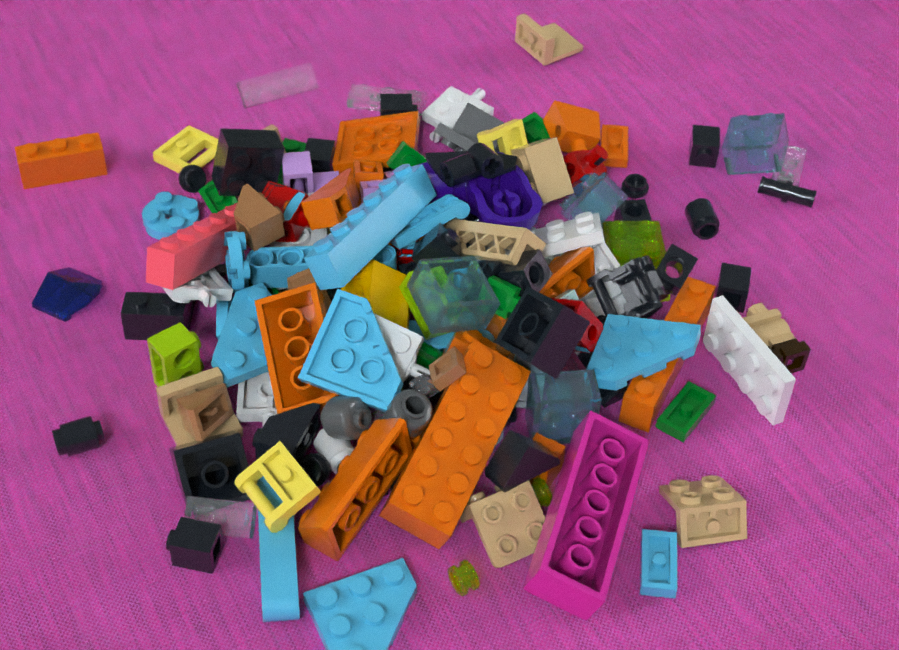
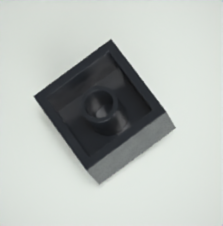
M220 128L211 176L219 196H240L242 187L246 184H249L257 192L262 193L268 181L277 183L285 148L276 130Z
M527 286L494 343L557 379L579 340L583 337L590 321L565 305Z

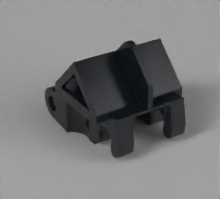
M648 255L631 260L612 271L604 269L586 280L588 286L593 288L606 318L608 314L618 315L604 282L612 281L620 287L627 302L623 304L625 313L622 315L650 318L663 307L661 300L669 297L662 284L663 279L659 277Z

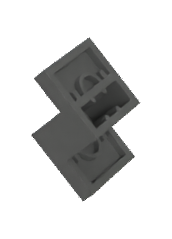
M468 102L452 129L440 122L434 132L443 137L441 143L451 148L454 152L468 151L472 145L479 143L477 133L504 124V122ZM497 139L493 140L495 152H500Z

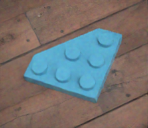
M262 282L235 292L212 356L211 365L213 368L218 366L223 375V383L226 384L227 388L268 372L254 302L255 300L271 296V293Z
M337 289L298 379L301 382L339 396L360 397L362 402L369 407L385 412L395 395L400 393L403 381L369 301L366 298Z
M608 314L603 331L586 369L584 386L616 391L627 386V381L639 375L645 378L667 368L666 363L679 357L685 360L694 356L701 336V325Z
M401 558L303 593V597L326 650H388L399 632L409 604H412L415 598L417 584L404 559Z

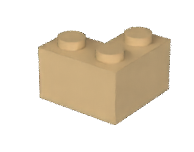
M557 137L541 139L511 150L512 155L517 156L516 165L526 174L532 189L541 197L543 204L574 193Z

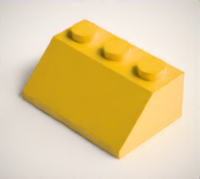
M373 259L344 287H341L340 290L366 298L375 314L409 329L410 308L399 288L407 276L406 274Z

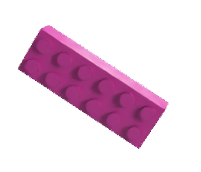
M590 410L573 432L522 588L523 590L585 621L604 604L648 448V439Z

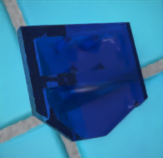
M70 267L50 271L45 276L32 301V308L67 322L72 318L71 315L89 305L100 294V290L103 287L102 281Z

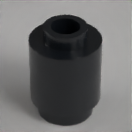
M704 198L691 201L685 208V215L693 234L702 240L713 238L719 231L720 222L711 202Z
M91 416L60 424L58 429L52 430L59 456L67 454L69 457L99 448V440L104 439L100 421L93 422Z

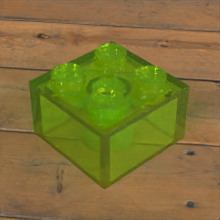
M602 221L605 243L620 266L638 257L642 258L648 255L655 269L658 267L666 253L659 221Z

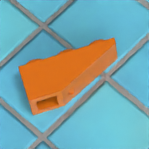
M351 168L344 170L301 202L304 215L308 220L311 230L333 227L343 222L350 210L357 208L360 193Z

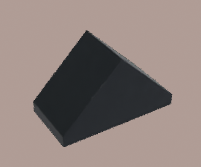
M509 430L484 470L485 476L505 493L560 465V458L540 442Z

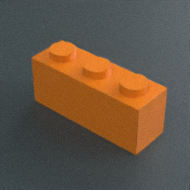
M99 132L15 146L24 190L108 175Z

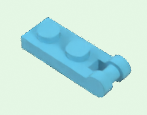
M452 194L445 195L424 207L389 243L399 250L410 247L416 243L417 239L428 234L439 223L443 225L455 217L458 219L466 218L470 212V207L466 202L459 200Z

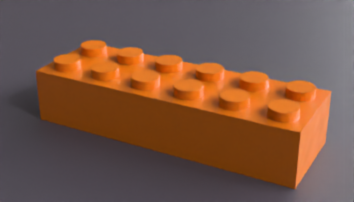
M473 339L463 354L466 373L444 389L433 410L430 423L421 433L379 514L380 517L437 549H440L451 537L531 373L530 370Z

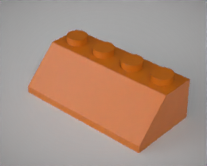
M582 247L555 257L548 265L553 275L541 289L540 293L549 298H555L567 290L575 289L580 300L592 291L593 288L588 286L586 280L595 275L594 250L591 247ZM487 311L480 318L481 329L492 333L496 340L508 318L504 319Z
M314 282L254 301L277 414L311 403L320 404L321 416L322 409L328 400L334 396H339L301 382L298 379L328 311L325 297Z
M402 418L375 420L369 430L366 429L361 433L354 451L350 456L347 455L343 458L336 476L331 482H327L322 487L319 499L312 509L306 510L302 515L298 529L305 544L337 562L340 560L402 471L413 451L406 420Z

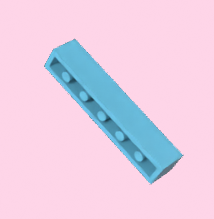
M403 164L395 168L394 174L378 184L379 188L375 192L365 196L362 199L363 203L359 207L350 210L343 222L334 225L327 237L313 244L314 249L304 259L319 290L344 287L436 196L423 164L415 166Z

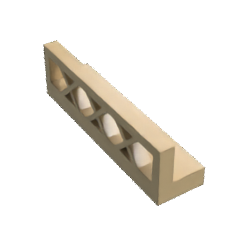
M458 219L448 221L445 226L446 229H452L459 236L460 242H462L460 256L464 258L501 261L502 264L516 266L523 251L540 249L542 252L546 245L534 233L522 227ZM466 243L472 244L468 248L466 247ZM505 249L511 250L509 255L505 254Z

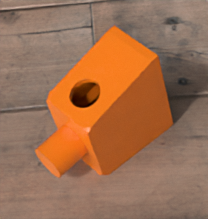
M554 100L543 118V123L550 138L557 137L562 152L570 153L578 150H591L600 141V114L597 111Z

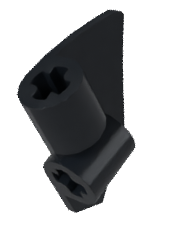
M475 143L468 151L425 154L430 167L448 187H453L479 176L487 179L495 178L515 170L517 164V156L495 152L484 143Z

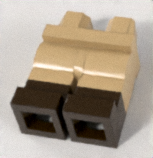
M762 302L748 308L747 317H743V319L789 372L794 373L804 370L811 349L805 341L798 342L791 333L787 322L781 318L782 314L778 308L768 310ZM789 359H791L793 363L790 364V365H787Z

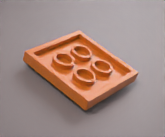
M413 111L340 121L332 163L333 170L339 171L340 174L344 170L351 168L353 173L354 160L381 161L382 167L387 168L389 166L386 162L402 141L417 150L420 126L419 112Z

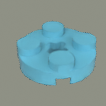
M166 191L160 192L155 196L154 200L150 201L143 208V226H145L148 235L160 240L163 237H168L176 233L177 230L191 226L195 221H200L198 203L192 198L172 195Z
M227 231L224 232V246H228L225 255L228 284L232 287L233 293L249 287L250 266L249 261L245 260V233Z

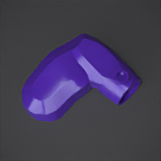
M428 162L420 163L423 164L436 193V196L426 206L445 195L452 194L459 200L466 202L470 207V212L478 217L482 223L522 227L528 230L537 224L543 201L532 189L526 174L517 165L515 170L495 178L487 179L479 176L453 187H448L436 175Z

